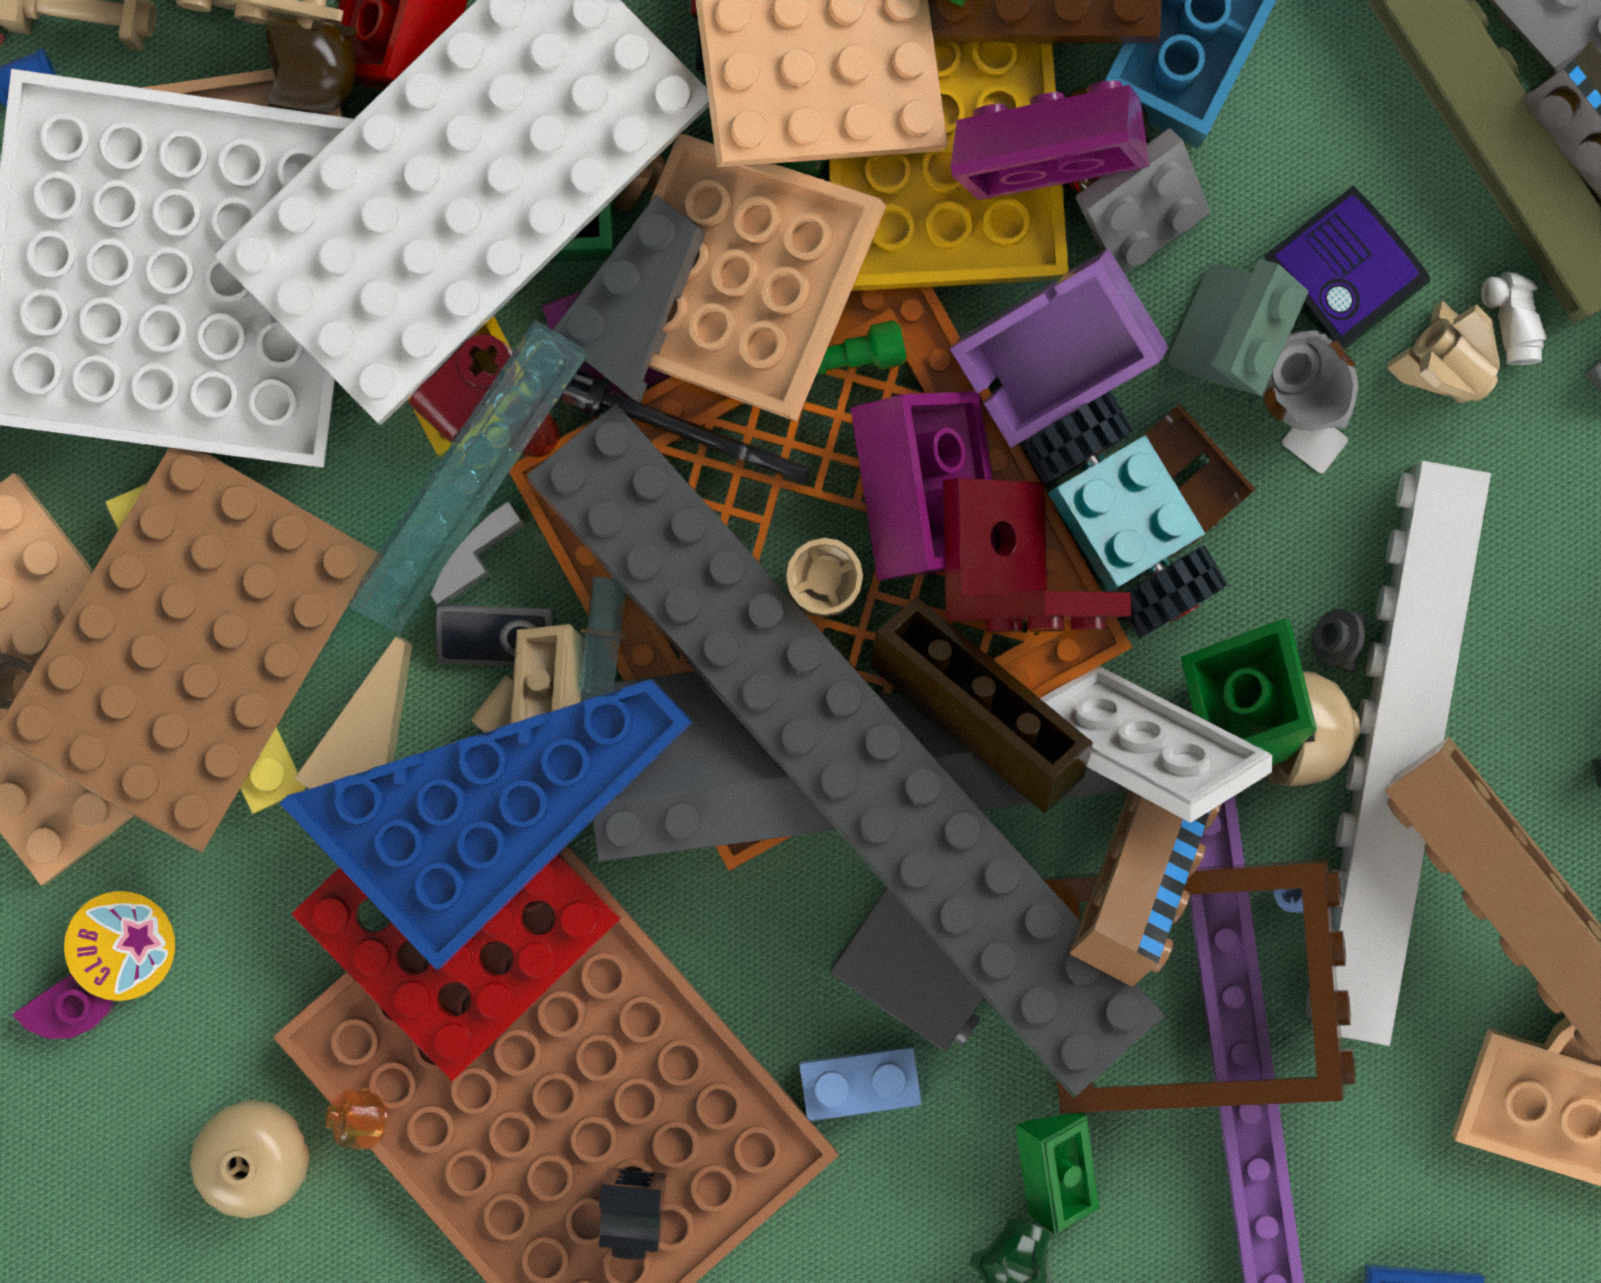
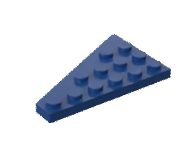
M649 679L608 694L583 700L558 710L530 717L480 735H474L455 743L377 766L302 792L290 794L280 804L436 970H439L654 762L693 721L654 680Z

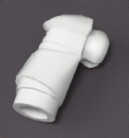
M1503 272L1500 277H1489L1483 283L1481 298L1487 307H1499V314L1497 315L1506 351L1507 364L1532 365L1542 362V349L1544 348L1543 341L1547 337L1540 316L1535 311L1536 306L1534 305L1535 301L1532 292L1538 290L1533 281L1519 273Z

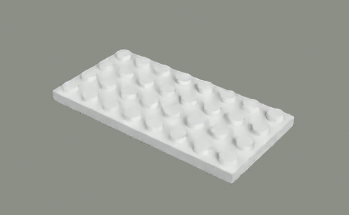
M477 0L214 256L378 424L382 425L415 393L426 379L453 356L465 341L483 327L709 107L707 88L621 0Z

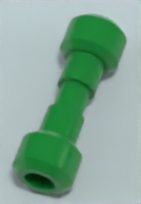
M893 320L873 324L867 331L868 335L845 339L844 343L828 346L816 376L826 374L827 370L844 366L853 368L874 363V366L880 370L903 366L907 356L900 324Z

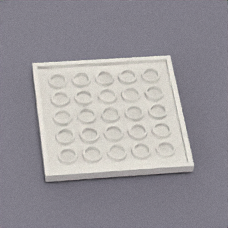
M11 69L0 162V425L324 468L335 379L223 266L214 254L354 119Z

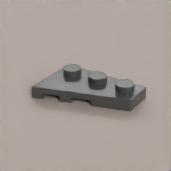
M656 195L552 330L551 334L627 395L640 403L647 387V383L643 381L653 354L660 353L667 335L663 332L664 325L674 300L682 296L705 232Z

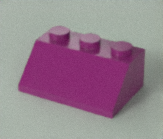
M1120 81L1098 82L1088 86L1086 94L1066 98L1063 93L1059 92L1036 95L1030 98V105L1008 109L1004 104L985 105L974 109L973 117L956 120L951 158L952 177L978 200L1150 167L1140 98L1130 85L1122 86Z
M976 391L901 394L851 407L877 580L945 572L943 480L956 478L993 480L980 394H977ZM994 526L991 532V544L997 553L1000 547V535Z

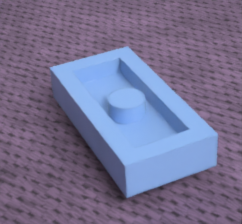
M913 1045L799 1062L806 1114L810 1121L922 1105Z

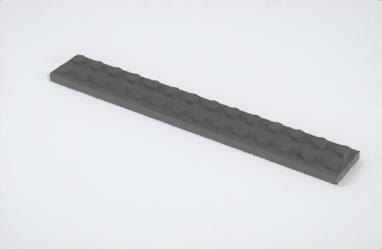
M617 403L527 475L528 482L1073 1098L1165 1016L1137 984L1131 987L1069 954L1081 921Z

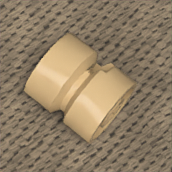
M828 538L808 541L798 548L789 561L786 575L789 594L798 607L812 616L824 618L839 615L852 606L860 593L863 578L860 560L853 550L839 540Z

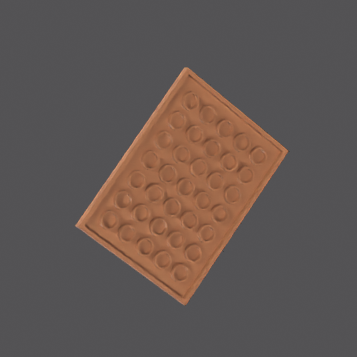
M570 845L566 846L560 854L622 918L453 1082L347 972L273 1036L283 1050L487 1283H696L839 1156L836 1148L814 1123L807 1118V1115ZM533 901L528 903L523 911V922L531 932L543 934L553 928L555 912L548 903ZM406 941L402 945L399 952L402 966L414 973L425 971L430 964L410 941ZM493 941L484 946L481 953V961L489 972L503 974L512 967L513 953L505 943ZM449 982L442 987L439 1000L447 1012L462 1014L471 1005V994L462 983ZM609 1167L667 1173L661 1241L658 1252L647 1251L646 1259L630 1260L613 1257L611 1255L612 1248L599 1247L601 1184Z

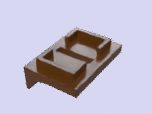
M1180 403L1144 434L1171 478L1176 476L1199 454L1203 453L1209 459L1201 469L1178 488L1205 533L1256 490Z

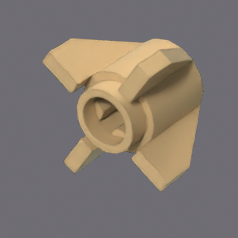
M1442 300L1434 305L1430 321L1432 325L1419 336L1413 350L1408 348L1388 361L1387 369L1404 384L1451 397L1456 403L1462 404L1470 400L1473 402L1479 401L1486 397L1498 382L1496 374L1499 371L1500 362L1492 319L1477 304L1458 316Z

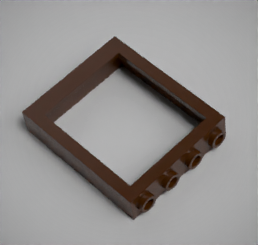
M1327 859L1198 867L1194 874L1187 878L1184 890L1189 892L1190 895L1302 888L1317 1077L1094 1087L1093 1080L1074 1098L1057 1080L1060 1113L1343 1101L1346 1094V1085L1356 1084V1071L1353 1049H1343L1341 1026L1351 1025L1349 991L1338 990L1336 967L1346 966L1344 931H1333L1331 909L1342 906L1339 872H1328ZM1098 873L1049 876L1043 879L1081 921L1080 901H1089Z

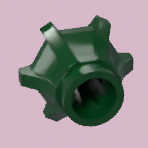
M1007 1220L1004 1231L1000 1232L994 1242L986 1249L973 1253L968 1263L980 1274L979 1277L984 1280V1283H1055L1048 1264L1049 1250L1047 1246L1051 1235L1046 1230L1022 1220Z

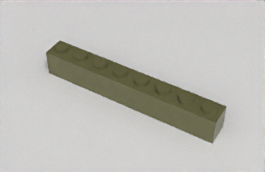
M1366 0L1572 323L1575 325L1601 310V201L1594 192L1589 191L1578 174L1579 172L1521 99L1527 93L1517 79L1519 76L1518 66L1509 51L1504 47L1497 48L1486 31L1488 20L1479 4L1475 0Z

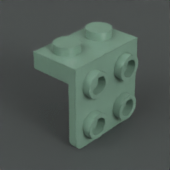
M1259 259L1253 273L1221 264L1211 265L1204 274L1168 354V364L1178 372L1262 396L1309 291L1279 264Z

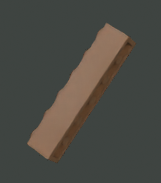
M1449 736L1393 777L1385 789V792L1390 797L1387 800L1388 806L1402 825L1407 828L1413 825L1427 844L1424 848L1434 866L1444 874L1450 872L1463 887L1462 897L1471 912L1480 920L1487 918L1500 933L1499 943L1508 958L1518 967L1525 965L1539 982L1536 984V988L1544 1003L1557 1014L1562 1011L1576 1028L1574 1030L1575 1039L1586 1055L1593 1060L1601 1059V924Z

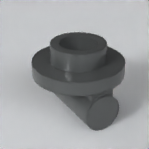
M1334 609L1323 615L1314 629L1312 638L1313 650L1317 658L1323 663L1331 665V667L1354 672L1358 654L1364 643V629L1368 616L1345 609Z

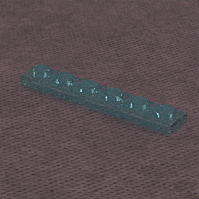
M533 321L361 579L350 601L351 609L400 634L440 575L448 559L463 541L587 356L583 347L540 322Z

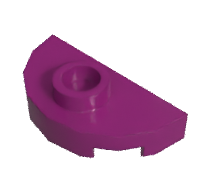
M70 974L13 1013L12 1016L30 1032L48 1039H66L76 1037L96 1028L112 1012L115 1004H113V1000L102 999L89 993Z

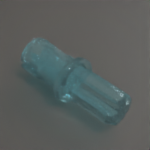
M592 577L593 587L587 628H581L580 634L586 635L579 686L581 690L586 692L608 694L614 688L620 640H626L627 635L621 633L626 592L613 578Z

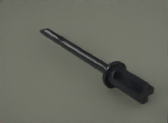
M546 357L540 359L538 368L534 373L531 389L591 412L590 417L595 420L599 417L603 407L609 409L617 403L630 418L800 483H807L811 472L810 467L611 392L609 390L612 382L606 377L601 379Z

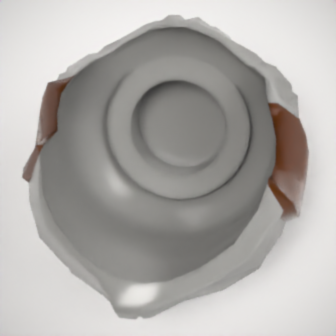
M1318 331L1290 333L1263 392L1264 404L1274 418L1298 430L1344 429L1348 426L1357 398L1359 385L1354 368L1356 363L1345 353L1337 341L1328 339L1326 334H1320Z

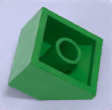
M1286 617L1180 656L1193 714L1272 754V766L1287 761L1317 730L1291 622Z

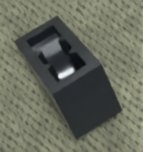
M609 1167L601 1184L599 1247L612 1248L611 1255L613 1257L630 1260L646 1259L647 1251L658 1252L661 1241L667 1173Z

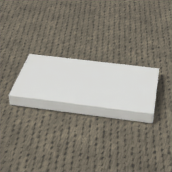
M1100 666L1040 698L1093 742L1087 764L1088 768L1190 823L1272 772V754Z

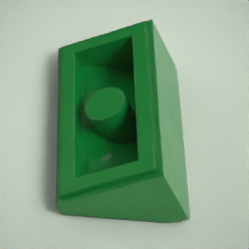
M1082 1112L1028 1120L1016 1125L1026 1202L1030 1217L1056 1235L1098 1210L1099 1201L1087 1115Z

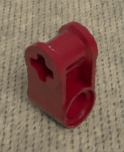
M480 334L472 336L464 342L443 366L422 383L412 395L408 404L448 442L453 443L474 424L484 412L488 403L511 380L516 367L514 353L507 344L492 335ZM497 349L499 353L494 361L499 366L498 371L494 375L486 371L477 375L475 371L479 368L480 363L475 358L476 354L480 350L491 354Z

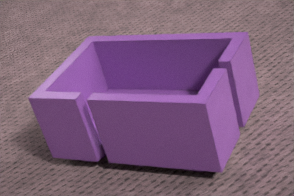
M1108 248L1064 274L1057 284L1055 281H1052L963 334L950 350L977 394L986 389L996 376L1001 381L1002 385L995 388L983 404L1009 446L1013 447L1159 363L1166 353L1168 345Z

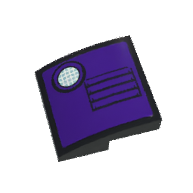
M1354 185L1264 255L1266 261L1279 264L1309 291L1303 303L1304 313L1327 335L1328 339L1337 341L1343 350L1431 281L1430 275L1401 237Z

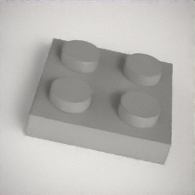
M1171 128L1147 144L1150 167L1103 176L1076 195V199L1100 252L1109 248L1124 274L1146 262L1154 253L1183 232L1193 228L1198 221L1211 213L1184 142Z

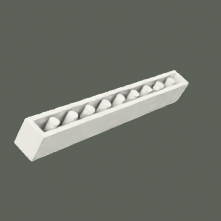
M1421 461L1411 466L1410 473L1403 472L1398 484L1396 506L1404 507L1400 530L1393 529L1388 540L1386 562L1394 565L1390 586H1382L1377 601L1376 619L1384 620L1380 643L1373 642L1371 644L1367 657L1366 675L1373 677L1370 700L1362 699L1358 709L1360 733L1363 734L1360 756L1353 755L1349 762L1346 789L1353 790L1350 813L1342 812L1337 826L1336 846L1343 847L1340 869L1331 870V872H1339L1342 906L1332 908L1333 931H1344L1346 945V966L1336 967L1338 990L1349 991L1351 1025L1341 1026V1034L1344 1038L1390 1046L1426 841L1413 825L1407 828L1397 820L1388 806L1387 800L1390 797L1385 792V789L1395 775L1441 743L1445 737L1491 473ZM1309 988L1306 1001V1017L1312 1018Z

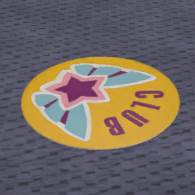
M114 891L94 897L76 912L66 931L64 954L70 973L86 991L102 999L125 1001L145 995L164 979L173 962L175 936L168 917L152 900L133 892Z

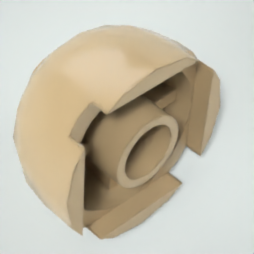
M1303 671L1317 730L1287 761L1272 766V772L1267 777L1275 785L1298 787L1329 779L1344 766L1352 752L1354 743L1359 737V717L1357 712L1352 709L1345 694L1336 683L1314 672Z
M247 1100L238 1104L228 1105L209 1118L194 1140L190 1159L194 1185L206 1203L225 1215L252 1218L271 1214L290 1201L306 1179L310 1158L308 1145H305L304 1136L298 1129L300 1126L295 1118L274 1103L257 1100Z

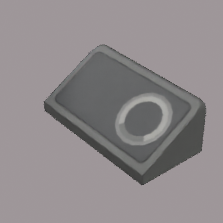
M436 605L437 663L514 666L517 630L554 626L555 611L552 609Z

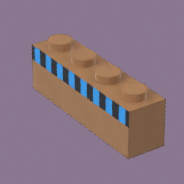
M1129 790L1069 954L1131 987L1151 970L1155 973L1159 972L1168 960L1173 948V940L1167 938L1171 925L1179 920L1189 901L1190 893L1184 890L1187 878L1194 874L1205 854L1206 846L1200 843L1203 831L1211 826L1220 810L1221 804L1190 823Z

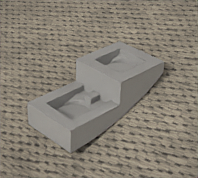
M510 502L503 504L476 526L448 559L430 594L436 604H448L491 575L479 555L526 525Z

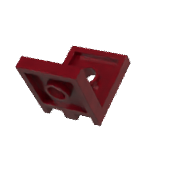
M966 478L943 480L946 621L986 622L987 632L1022 631L1023 621L1028 622L1030 632L1065 631V620H1071V630L1107 629V618L1131 616V592L1047 591L1044 482ZM994 526L1000 535V547L997 553L991 544V532Z

